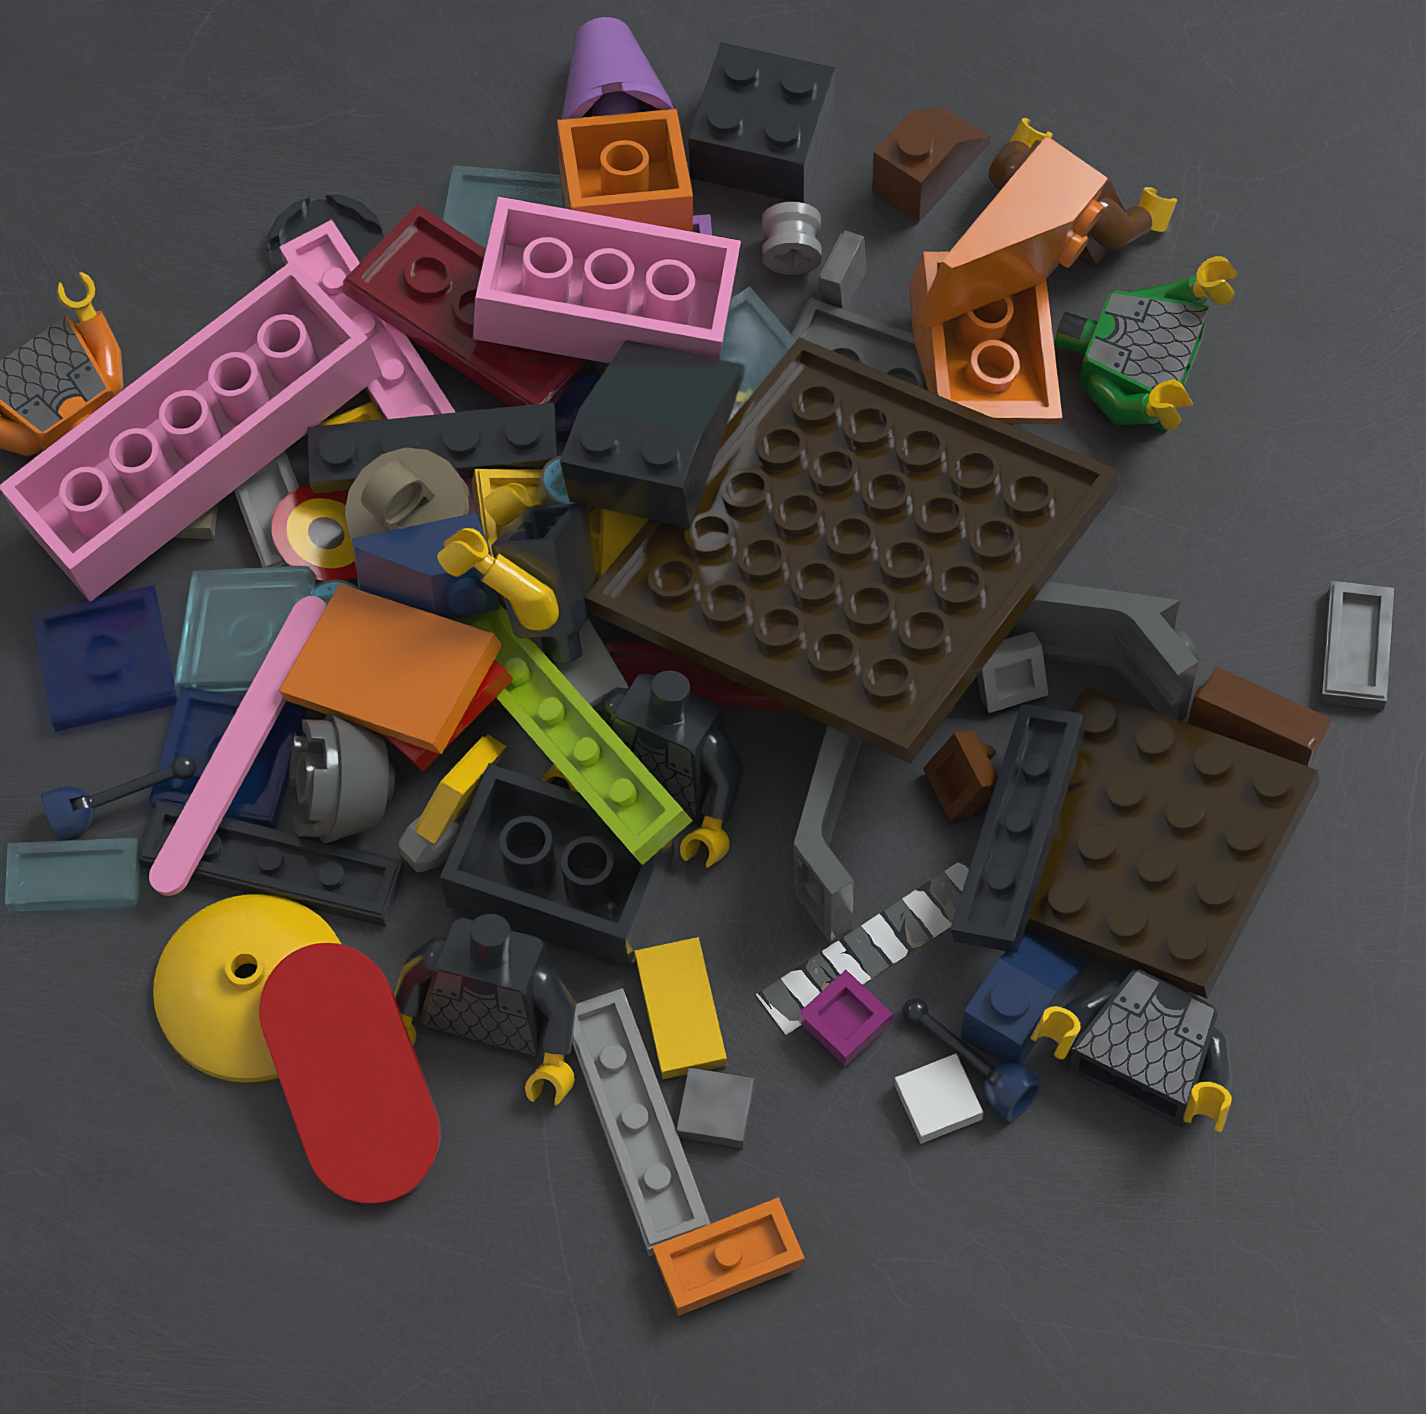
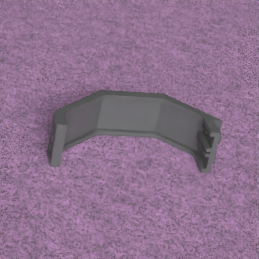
M1047 582L1005 638L1008 639L1034 631L1042 644L1044 659L1111 668L1125 678L1150 710L1180 721L1187 717L1199 657L1188 635L1181 629L1177 628L1174 630L1180 600ZM827 726L794 844V883L796 898L832 945L853 931L855 881L831 851L830 845L862 741L831 726Z

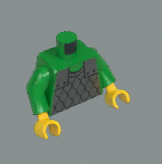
M1215 256L1204 261L1198 268L1196 275L1164 285L1128 292L1119 290L1110 292L1098 321L1065 311L1056 333L1054 346L1085 355L1079 387L1088 394V397L1113 424L1119 426L1149 424L1166 432L1167 430H1175L1182 421L1176 409L1179 407L1190 408L1193 404L1184 386L1204 335L1209 306L1203 304L1207 301L1208 296L1217 305L1229 304L1235 292L1226 280L1235 279L1238 273L1226 258Z

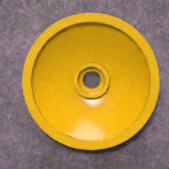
M246 894L234 896L213 903L200 910L180 926L171 937L162 952L155 972L153 987L154 1006L158 1021L168 1042L194 1068L218 1079L247 1083L279 1078L259 1019V1004L264 984L277 964L292 952L317 943L341 944L335 932L327 922L308 907L296 901L275 895ZM251 963L257 966L256 972L249 978L242 979L235 976L236 970L243 964Z

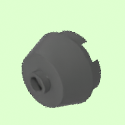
M331 714L326 715L323 720H302L303 733L307 737L294 736L289 773V787H296L298 802L303 805V813H294L291 817L295 833L303 837H319L326 844L378 827L384 817L387 800H391L395 786L394 765L391 761H388L387 748L383 736L380 733Z

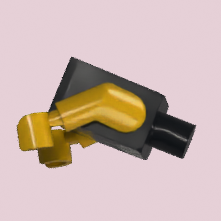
M508 483L496 489L483 501L485 509L498 524L507 526L511 523L491 545L493 557L488 554V545L481 533L473 528H465L459 530L444 542L445 548L438 552L437 559L443 569L455 577H460L474 566L484 574L481 581L504 596L512 631L516 637H541L543 652L553 664L575 661L583 655L579 630L591 615L584 597L597 582L586 502L533 507L532 497L522 484Z

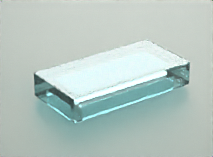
M137 838L8 843L5 904L9 912L138 906L140 865L137 856L140 851Z

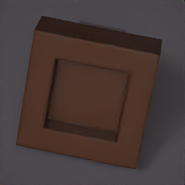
M974 730L954 733L923 767L950 822L970 819L979 808L990 803L998 779L990 762L995 756L996 751L992 745L980 743Z

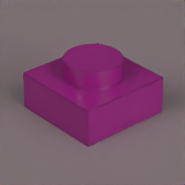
M846 969L799 1012V1023L845 1067L892 1023L893 1013Z

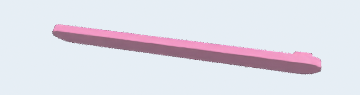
M308 596L299 600L292 608L150 869L149 881L158 893L165 896L176 895L188 884L287 701L278 690L327 606L322 599Z

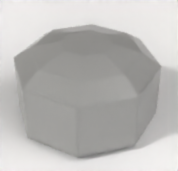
M418 817L407 827L398 842L400 855L417 873L437 868L448 859L459 834L461 826L457 821L453 823L434 845L416 833L417 828L415 826L420 819Z

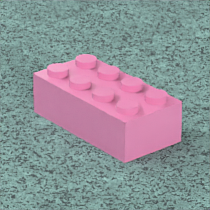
M498 197L475 297L473 339L609 364L626 340L720 359L741 241Z

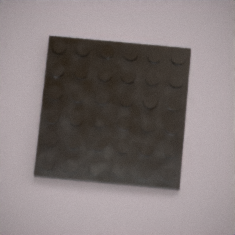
M799 337L727 424L691 527L688 528L648 519L584 598L591 614L911 764L1119 488L1118 470Z

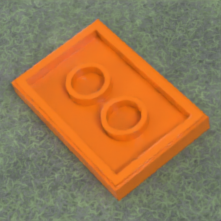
M339 584L278 691L288 702L326 715H334L363 728L442 754L502 647V643L493 633Z

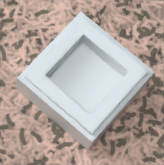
M957 1054L895 1077L894 1086L920 1144L982 1120L983 1111Z

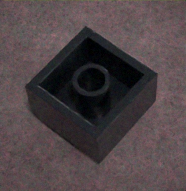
M721 42L688 137L690 178L804 203L835 109V67Z

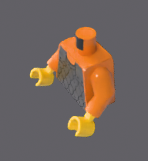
M83 272L78 273L87 291L86 298L83 301L74 302L68 299L61 282L57 285L56 291L60 304L68 310H74L78 320L73 323L69 316L66 315L0 361V449L24 456L39 455L124 389L121 349L103 312L95 311L91 304L95 295V286L92 279Z

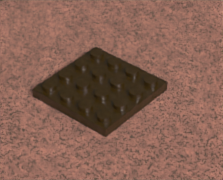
M1084 686L1070 712L1083 714L1087 728L1026 928L1130 969L1142 970L1173 986L1207 999L1320 784L1318 770Z

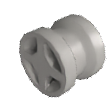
M783 202L766 209L762 215V232L768 238L762 246L763 264L768 269L785 275H798L817 268L821 263L822 257L821 244L816 239L821 232V214L809 204L800 202Z

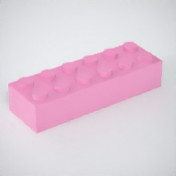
M293 259L0 484V491L19 521L91 602L308 433L307 427L317 426L381 376L382 372L368 337Z

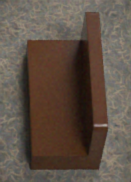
M1215 666L1205 687L1200 686L1193 697L1187 723L1311 767L1330 729L1332 719Z

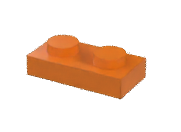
M779 1197L652 1247L653 1256L678 1316L805 1266L804 1255Z

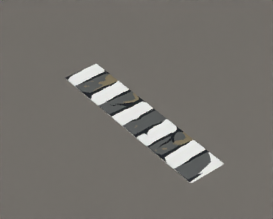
M963 859L757 993L756 996L785 1035L801 1026L799 1023V1012L845 969L863 985L950 928L969 866Z

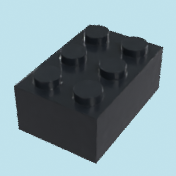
M489 763L440 876L446 906L475 917L484 914H497L507 920L511 929L629 968L674 858V838L642 865L580 793Z

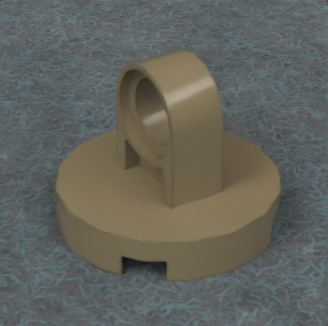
M401 448L381 454L361 470L349 489L345 508L349 536L351 539L467 515L470 506L468 486L449 461L429 450Z

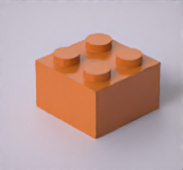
M677 109L557 120L559 174L565 209L693 232V193Z

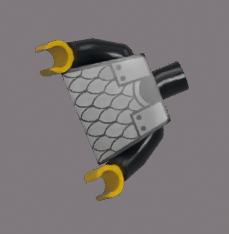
M663 671L656 676L648 673L639 674L629 690L616 687L593 700L590 706L687 815L697 820H700L702 815H704L702 826L682 840L680 854L683 860L688 861L696 855L700 847V840L709 849L706 868L722 859L730 848L728 835L721 828L723 820L730 821L743 776V763L728 735L725 734L723 710L718 704L691 693L689 680L686 676L676 671ZM555 764L541 778V781L551 784L555 776H559L567 781L570 790L578 792Z
M484 914L477 917L474 921L465 918L455 919L447 938L433 937L409 954L403 965L394 996L413 1046L416 1042L417 1034L411 1022L413 1017H420L421 1026L540 1057L541 1052H544L543 1063L526 1082V1095L530 1101L534 1102L541 1094L545 1082L544 1079L553 1083L556 1088L555 1106L563 1100L573 1088L575 1081L574 1072L563 1060L564 1055L570 1054L572 1049L577 1001L574 991L555 967L551 966L545 942L538 937L511 931L509 923L504 917L497 914Z
M1134 969L1123 982L1109 980L1073 999L1064 1007H1049L1043 1012L1030 1038L1034 1042L1039 1037L1054 1039L1059 1044L1054 1053V1056L1058 1059H1064L1073 1042L1076 1041L1072 1048L1069 1072L1181 1128L1185 1122L1191 1123L1192 1117L1197 1114L1211 1117L1216 1123L1214 1131L1222 1132L1232 1102L1230 1092L1233 1085L1228 1038L1222 1031L1214 1027L1219 1010L1214 1005L1199 999V995L1173 986L1142 970Z

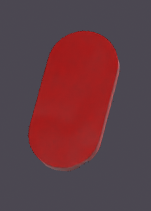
M317 943L292 952L277 964L264 984L260 997L259 1019L266 1044L311 1167L317 1177L330 1190L351 1201L377 1204L391 1202L404 1197L420 1186L430 1172L429 1169L434 1164L440 1146L441 1125L391 985L384 972L376 963L360 951L349 946L337 943Z

